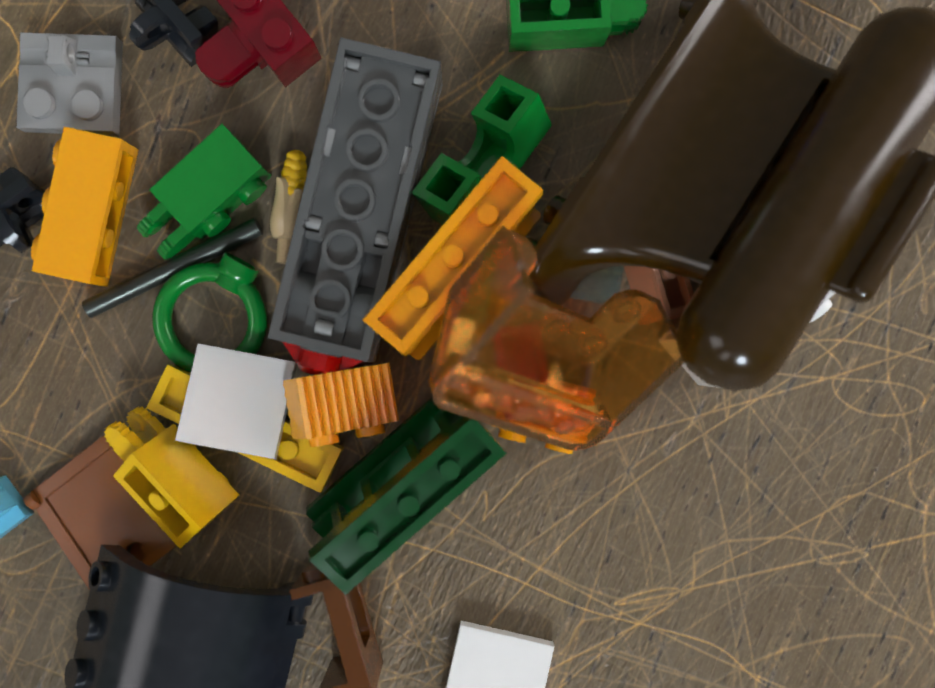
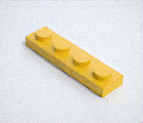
M167 364L146 408L179 424L191 373L174 364ZM285 419L277 460L239 453L321 493L344 447L336 443L310 447L309 439H293L291 435L292 429L289 425L290 421Z

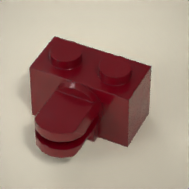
M216 0L231 21L201 44L195 52L196 63L200 71L213 84L222 88L232 87L257 66L261 69L268 66L286 88L322 59L313 39L281 0Z

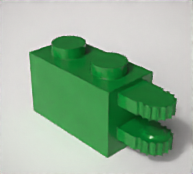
M506 0L509 52L604 47L608 36L622 35L624 32L628 35L629 32L633 33L634 30H637L642 22L641 19L644 18L648 11L646 9L648 4H646V0Z
M221 124L149 189L160 203L139 222L136 229L144 238H148L156 234L172 218H175L180 223V226L162 241L157 250L164 260H168L185 248L196 237L203 240L207 235L214 237L223 231L231 222L229 215L242 203L248 205L257 200L266 190L267 185L265 182L272 175L226 126Z

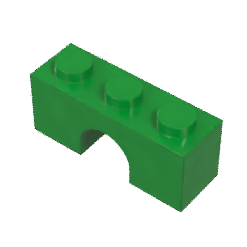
M499 74L471 112L476 122L477 132L474 143L467 155L457 162L441 153L412 191V194L433 220L444 225L502 156L518 170L521 169L552 126L539 93Z

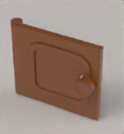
M105 434L23 497L24 504L29 509L37 511L89 590V571L92 564L98 560L101 545H120L125 550H128V547L134 543L130 553L148 566H152L177 547L171 538L113 477L124 461L115 453L113 447L109 446V443L106 442Z

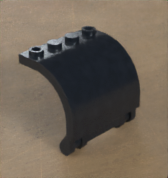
M101 545L98 560L92 564L89 571L88 583L90 592L86 608L81 611L77 620L76 631L78 641L74 657L66 665L65 686L66 688H285L297 639L304 637L307 621L303 619L306 606L312 604L314 594L292 600L289 590L295 582H289L279 588H236L197 582L148 566L120 545Z

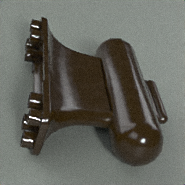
M681 0L679 17L683 19L682 28L585 177L579 179L567 199L556 195L548 202L544 210L543 220L549 227L541 239L537 241L533 238H527L520 245L516 254V264L526 269L525 277L527 282L542 300L554 306L564 304L585 278L595 272L611 267H647L666 271L697 282L700 285L682 312L676 334L678 352L687 368L705 383L734 392L761 387L780 371L829 291L858 303L868 302L875 296L935 199V155L918 149L935 122V10L929 7L905 6L879 14L860 31L838 68L833 69L797 53L780 42L760 19L756 11L758 0Z

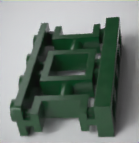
M446 384L306 507V515L313 521L311 523L312 528L322 537L308 551L309 560L345 595L507 454L489 430L480 422L475 410L451 384Z

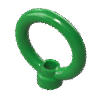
M225 252L219 263L193 264L181 269L166 281L156 297L152 323L156 340L170 361L179 368L191 373L195 354L188 351L178 340L173 328L172 314L179 296L189 287L202 282H215L222 288L239 295L247 311L248 326L244 339L235 351L257 354L266 335L267 312L263 298L253 284L259 273L256 267L235 255Z

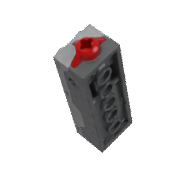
M340 37L268 333L269 339L283 342L302 372L313 375L351 369L363 361L376 362L382 337L368 326L363 319L396 280L415 202V196L412 194V191L420 181L443 86L441 61Z

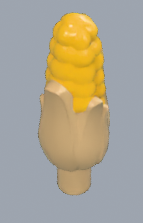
M291 150L286 154L281 177H276L275 198L270 214V231L272 237L278 239L275 263L286 264L308 173L306 155L300 150Z

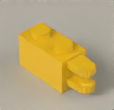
M138 406L127 413L126 422L129 424L128 427L125 423H121V421H115L105 428L104 437L107 440L106 442L109 443V446L113 447L115 453L124 461L113 477L181 549L219 516L239 494L230 485L228 479L221 472L217 471L202 455L196 445L175 441L178 427L174 423L165 428L155 416L151 415L147 408L144 409L143 406Z

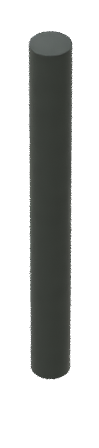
M252 218L82 301L83 309L90 318H93L165 283L170 277L185 267L206 263L223 255L225 252H229L262 236L263 231L257 220Z

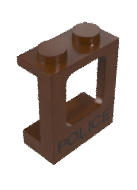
M310 561L311 566H307L301 571V575L289 590L292 600L323 592L340 656L332 658L319 688H377L383 661L361 583L345 595Z

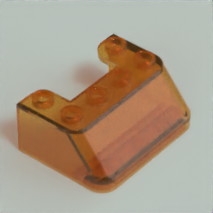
M501 226L448 292L429 376L433 400L443 410L568 450L578 451L591 448L600 443L684 364L678 352L677 331L660 299L640 290L630 289L617 292L591 318L533 294L534 288L529 278V274L537 262V255L533 244L527 237Z

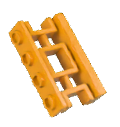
M502 156L371 309L363 321L402 355L407 356L409 354L416 360H422L540 221L541 213L535 209V204L543 196V189Z

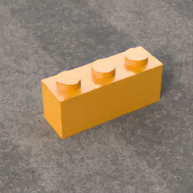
M64 126L62 137L56 142L53 149L52 160L55 168L51 186L45 190L42 197L44 217L40 234L34 238L31 246V258L33 260L31 271L108 287L139 149L119 138Z

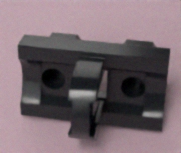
M135 0V4L143 13L132 22L129 38L143 51L152 49L168 40L192 67L197 64L195 55L197 48L218 32V21L210 10L203 5L184 14L178 6L188 0Z
M10 167L0 174V247L4 244H10L14 249L23 253L32 246L34 240L29 227L44 217L42 197L45 191L15 167ZM6 209L11 210L13 213L8 215Z

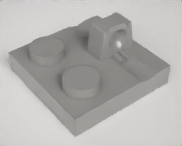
M20 32L16 128L28 133L62 134L65 126L101 135L119 136L123 42L117 36Z

